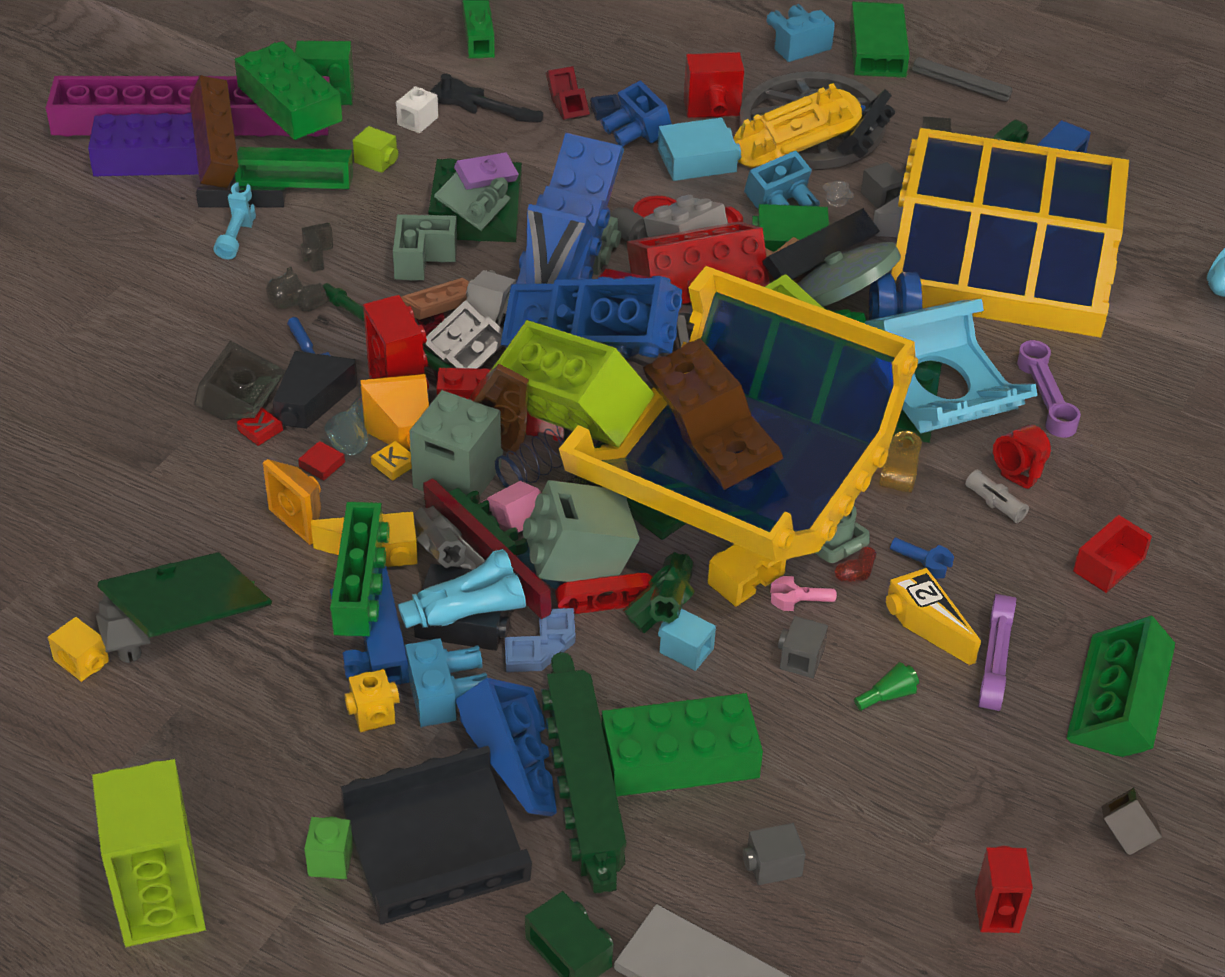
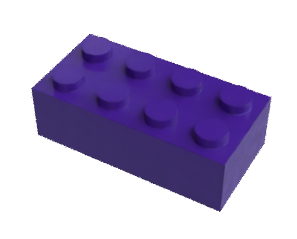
M135 113L130 115L103 114L94 116L88 146L93 176L199 175L191 113H160L158 115Z

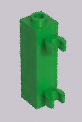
M461 0L469 59L495 57L494 29L489 0Z

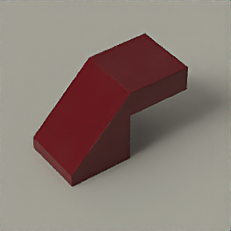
M574 67L548 70L546 77L551 99L562 119L566 120L590 115L584 88L578 89Z

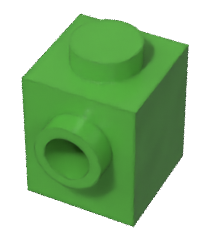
M311 817L304 849L308 876L347 879L353 851L350 820L337 817Z

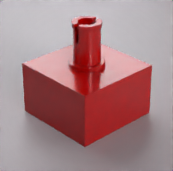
M740 52L686 54L684 104L687 118L740 116L744 81V67Z

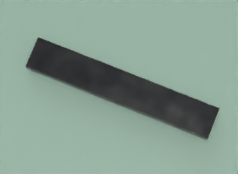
M864 208L769 255L762 262L775 280L784 274L793 280L824 263V259L827 256L838 251L844 253L874 237L880 230Z

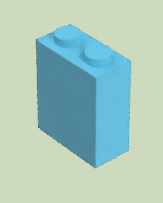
M722 117L659 126L658 151L673 181L737 172V161L741 159V149L739 144L734 142L732 130L727 128Z

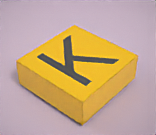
M394 441L371 456V464L393 481L412 469L411 452L397 441Z

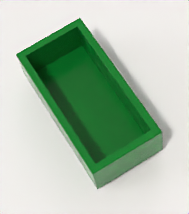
M283 41L272 43L268 47L248 52L234 59L238 87L293 140L343 121L340 92Z
M747 693L602 711L601 724L617 797L760 778L763 749Z

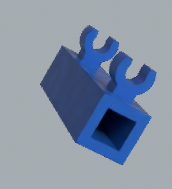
M385 566V569L379 568V574L383 576L382 594L375 596V600L379 601L378 622H372L370 636H363L366 651L347 650L342 654L346 678L360 675L364 672L384 669L388 682H395L396 685L409 683L408 659L387 567ZM333 588L330 589L331 600H332Z

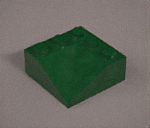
M453 158L437 159L428 214L456 216L457 240L516 243L522 195V162H512L519 175L516 181L508 182V189L505 194L510 197V200L481 231L434 197L440 188L456 173L454 166L458 161Z

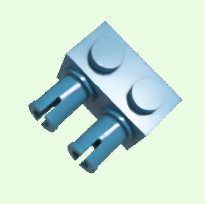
M797 4V7L793 5L788 12L789 19H786L778 10H775V13L774 11L770 12L767 16V24L776 30L775 50L787 62L832 49L835 22L822 10L808 13L800 4Z
M796 150L749 171L744 192L757 209L759 204L790 205L787 199L793 197L800 206L820 205L818 199L807 188L812 170Z
M441 638L406 644L409 682L420 727L457 721L456 699L487 678V673L458 679L451 676V673L483 668L479 646L447 652V649H443Z

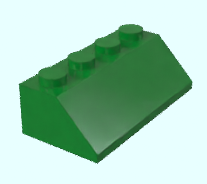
M1152 615L1092 634L1067 734V739L1070 743L1119 757L1153 749L1176 643Z

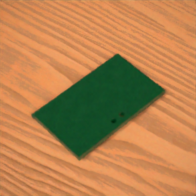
M219 552L100 580L97 585L149 638L272 604V600Z

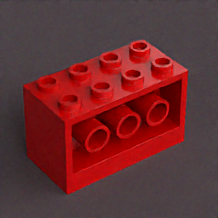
M733 222L626 241L631 273L647 277L662 276L669 278L671 284L682 289V304L691 302L688 287L705 266L763 287L769 285L768 270L762 262L766 259L763 228L743 222Z

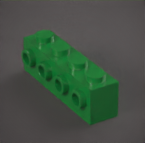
M347 502L330 606L335 636H370L372 622H378L379 601L375 600V596L382 594L383 576L379 574V568L385 569L386 548L382 547V545L389 542L390 535L389 522H383L382 503Z

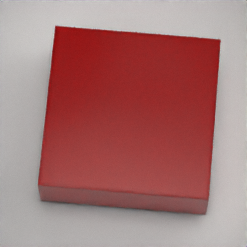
M319 441L298 459L299 467L324 481L345 463V455Z

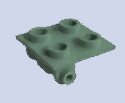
M457 172L434 195L435 198L481 231L510 200V197L505 194L508 189V182L505 178L493 179L490 186L466 190Z

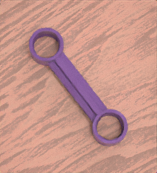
M1036 340L1026 341L1020 346L1017 365L1022 371L1032 374L1048 409L1046 429L1057 437L1066 438L1073 436L1077 431L1081 414L1077 407L1064 401L1048 367L1051 350L1043 342ZM1056 418H1063L1068 420L1069 422L1060 421Z
M996 593L994 596L989 623L990 631L984 674L978 707L1001 710L1006 685L1005 674L1016 597Z

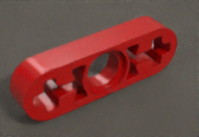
M635 573L566 582L560 585L555 592L558 609L574 608V614L626 608L650 586L649 581L652 576L647 573ZM609 591H612V592H613V593L610 594V595L599 596L600 594H602V593H604V592H609Z

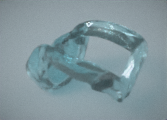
M362 395L353 402L348 411L334 415L324 426L334 448L348 455L358 454L368 445V434L363 424Z

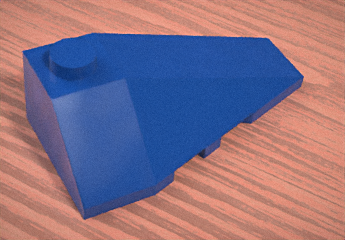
M485 678L456 699L461 723L478 748L489 746L491 765L525 810L530 814L552 817L557 813L552 776L545 769L544 759L549 757L548 746L541 741L540 732L546 728L535 692L532 687Z

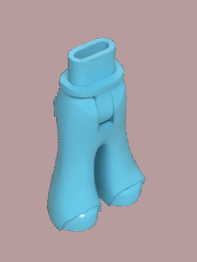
M501 549L493 551L486 561L474 570L458 578L428 587L417 595L416 593L412 594V600L398 604V608L406 628L421 624L425 628L429 625L446 626L458 619L478 613L525 608L526 599L518 576L513 573L508 554L505 550Z

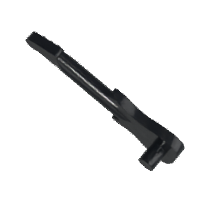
M447 73L441 75V81L430 91L437 95L438 103L458 105L472 113H477V106L514 117L516 121L541 122L544 119L542 111H534L525 107L518 108L483 97L484 89L467 86Z

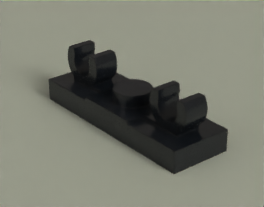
M886 89L869 102L862 112L860 122L851 131H848L836 149L844 155L852 148L854 154L862 158L874 144L868 135L878 125L883 128L890 122V118L895 115V110L891 106L886 105L892 96Z

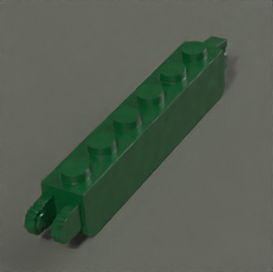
M560 651V653L553 655L551 658L552 672L547 674V689H541V703L543 711L550 712V717L546 718L548 740L555 739L556 743L555 747H551L553 767L554 769H560L562 775L557 777L559 799H566L568 806L563 807V820L565 830H572L573 838L569 839L571 862L578 861L581 877H588L593 893L612 892L617 890V872L625 865L626 837L593 681L590 673L584 670H575L573 658H571L569 653H562Z

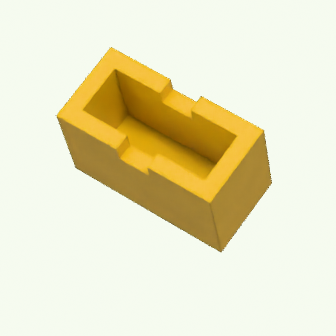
M734 544L725 551L716 553L709 560L707 584L737 607L756 594L754 587L760 583L766 587L784 575L786 559L776 562Z

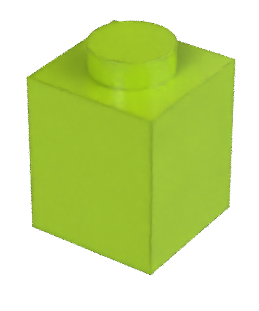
M368 126L353 139L354 163L383 173L398 159L396 136Z

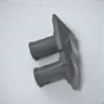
M104 594L103 601H99V613L96 614L106 652L118 650L119 659L126 663H130L128 652H131L133 662H135L141 656L140 646L150 644V638Z

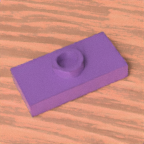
M507 152L458 160L454 166L466 190L490 186L493 179L500 177L505 178L507 182L516 181L519 175Z

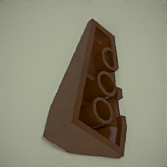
M498 364L479 382L470 395L469 400L500 410L501 448L507 453L508 451L516 453L520 444L526 438L529 379Z

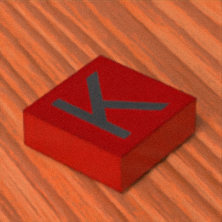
M262 407L257 409L258 411L255 416L249 414L236 422L237 430L257 446L283 431L282 422Z

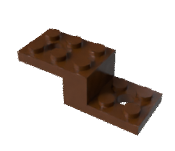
M701 338L688 342L680 349L666 356L659 357L643 367L646 378L671 407L683 440L723 490L784 459L780 447L751 415L741 384Z

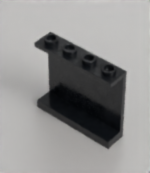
M489 746L467 748L456 755L445 758H431L416 766L405 769L394 768L386 774L369 779L358 778L347 785L341 786L342 807L346 819L350 820L352 838L380 925L531 881L532 861L528 850L520 849L491 772Z

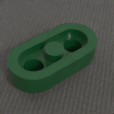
M1015 119L997 132L992 139L1025 144L1029 136L1028 126ZM992 147L991 152L1010 155L1014 150Z

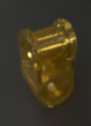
M902 431L895 434L887 460L882 468L879 486L912 493L922 440L916 433Z

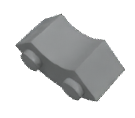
M483 270L468 283L466 301L485 319L489 316L500 326L503 315H506L511 284H516V279Z

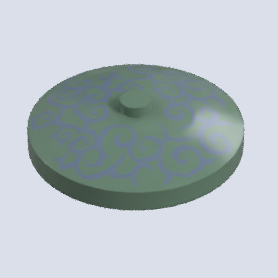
M894 242L865 245L844 253L838 251L827 256L824 259V263L803 277L797 285L823 307L863 289L885 275L899 262L901 254Z

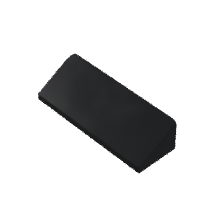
M200 186L196 190L198 207H230L228 196L232 194V186L228 188ZM239 186V193L246 190V186ZM250 186L252 197L248 201L249 207L252 204L254 207H284L286 187Z

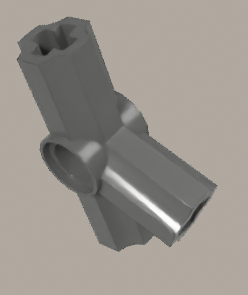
M434 506L430 508L421 507L415 512V529L419 534L416 539L445 568L452 566L474 570L486 561L461 537L462 533Z

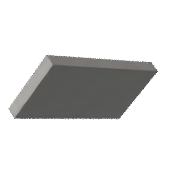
M657 904L614 964V970L627 977H790Z

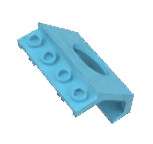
M982 299L960 300L865 321L867 325L914 341L918 364L924 361L945 363L957 370L967 383L968 393L958 399H945L933 395L924 389L917 381L915 373L913 374L902 409L920 433L1018 409V406L1025 405V399L1037 396L1036 384L1008 383L977 343L972 313L984 311ZM877 358L872 365V369L891 393L894 386L892 363Z

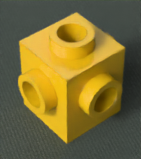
M384 669L348 677L350 692L344 694L348 714L355 715L360 732L396 724L394 704L400 703L398 689L395 682H388Z

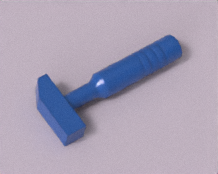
M297 317L290 318L287 324L302 351L315 353L313 344ZM327 352V353H322V355H329V356H330L329 352Z

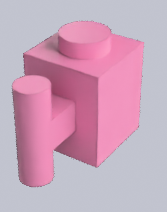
M518 481L485 500L489 501L490 512L492 511V515L496 518L500 529L506 531L516 527L519 533L523 530L524 521L530 517L535 507L536 498L541 491L534 486Z

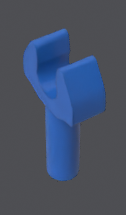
M896 537L891 543L890 550L922 563L924 568H927L934 578H945L947 567L953 566L954 555L941 545L927 551Z

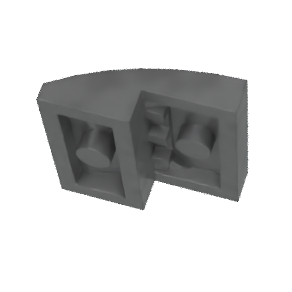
M465 300L426 336L427 342L423 344V347L452 368L479 369L503 347L501 345L503 329L489 316L485 319Z

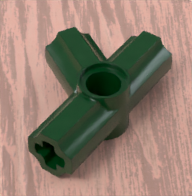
M673 552L667 556L662 569L650 579V586L622 610L641 633L647 632L656 622L664 621L670 624L679 617L682 605L693 596L695 590L689 583L692 577L691 569L694 562L687 554Z

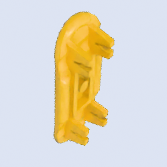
M832 83L829 84V89L827 90L822 87L818 89V93L802 97L761 116L759 114L755 115L752 121L746 119L733 138L734 142L738 143L741 149V159L738 162L745 167L756 168L795 150L797 152L803 151L851 131L862 118L861 104L855 96L847 91L837 89L835 84Z

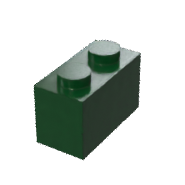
M564 891L525 916V938L560 977H598L612 967L614 943L611 936L605 929L601 927L598 929L589 919L583 905L578 901L573 902Z

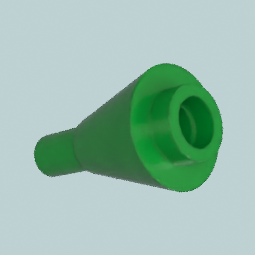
M898 662L872 689L855 697L854 702L857 708L862 711L879 701L883 702L916 694V685L919 684V678L910 665L905 666L903 663Z

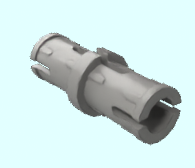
M978 469L973 471L967 478L966 487L986 500V504L992 509L996 507L1015 523H1019L1027 515L1029 506L1010 494L1008 487L1004 484L995 483Z

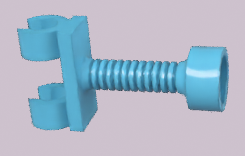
M238 182L231 187L232 194H229L228 201L232 218L225 235L218 236L213 247L215 254L223 259H233L236 257L239 249L236 237L240 227L251 228L252 221L256 218L254 205L252 204L249 208L248 204L252 197L249 184H247L246 190L242 193H239Z

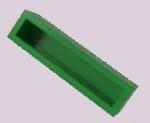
M239 147L237 151L239 167L235 173V181L239 183V186H247L249 184L252 187L350 189L353 178L352 150Z

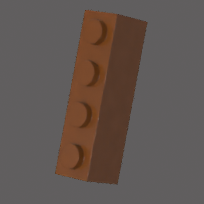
M200 75L190 96L200 184L228 188L239 167L227 80Z

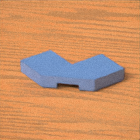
M574 608L552 609L551 615L542 620L539 618L540 636L506 637V672L542 671L551 664L553 655L560 653V651L564 653L575 643Z

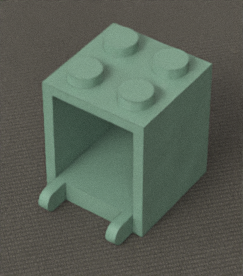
M441 390L409 431L413 488L424 491L423 483L433 478L447 492L459 488L465 495L472 491H478L481 496L497 474L495 470L496 458L503 454V448H501L500 410ZM501 458L499 459V468H501Z
M548 480L542 493L538 494L535 507L530 517L523 524V536L527 539L530 549V561L534 564L537 576L545 580L571 582L618 576L621 574L640 540L626 497L598 486Z

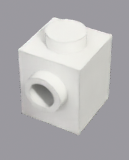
M416 86L396 102L397 125L420 134L438 118L437 95Z

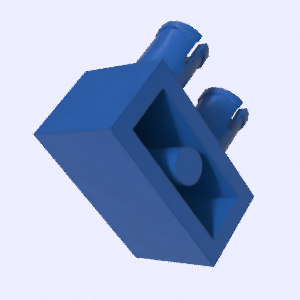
M641 80L618 92L621 103L620 109L600 119L608 135L613 132L617 144L623 147L639 137L645 138L651 144L658 140L659 126L672 124L667 106Z

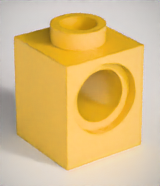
M74 617L48 636L53 660L81 682L93 673L101 670L109 662L108 653L104 647L101 635L77 617Z

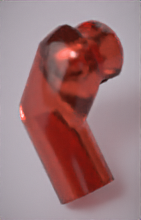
M863 547L860 550L858 559H850L844 563H839L835 568L837 579L842 582L847 580L849 582H858L868 579L876 559V551L871 547Z

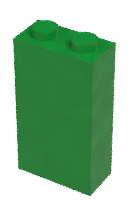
M852 2L850 34L854 75L906 77L910 55L903 4Z

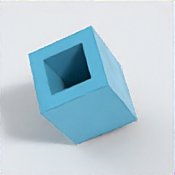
M681 608L679 617L670 624L663 621L659 628L660 653L696 671L714 649L716 626Z

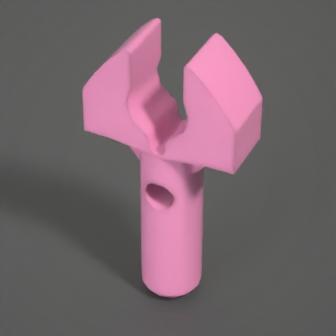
M782 576L771 583V604L783 611H794V604L799 601L835 602L837 598L836 590L832 588L799 587L794 583V576Z

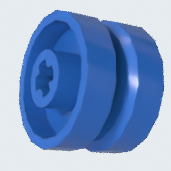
M887 272L870 284L869 320L922 309V287L918 272H902L897 277L896 282L892 274Z

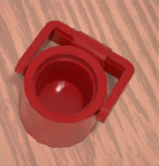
M1025 425L1002 435L993 444L994 460L1001 469V476L1026 489L1031 488L1038 478L1041 477L1045 462L1048 460L1051 452L1050 441L1046 433L1036 425ZM1029 470V477H1026L1021 473Z

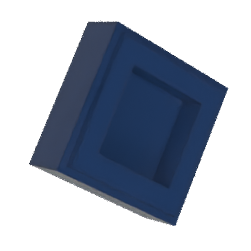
M617 94L590 98V106L597 121L619 110L621 106Z

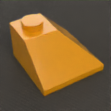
M426 375L360 380L365 432L387 444L397 441L407 450H411L409 431L429 407Z
M267 459L262 463L269 510L309 545L313 544L311 520H319L321 511L319 494L321 488L318 481L313 476L305 474L298 467Z

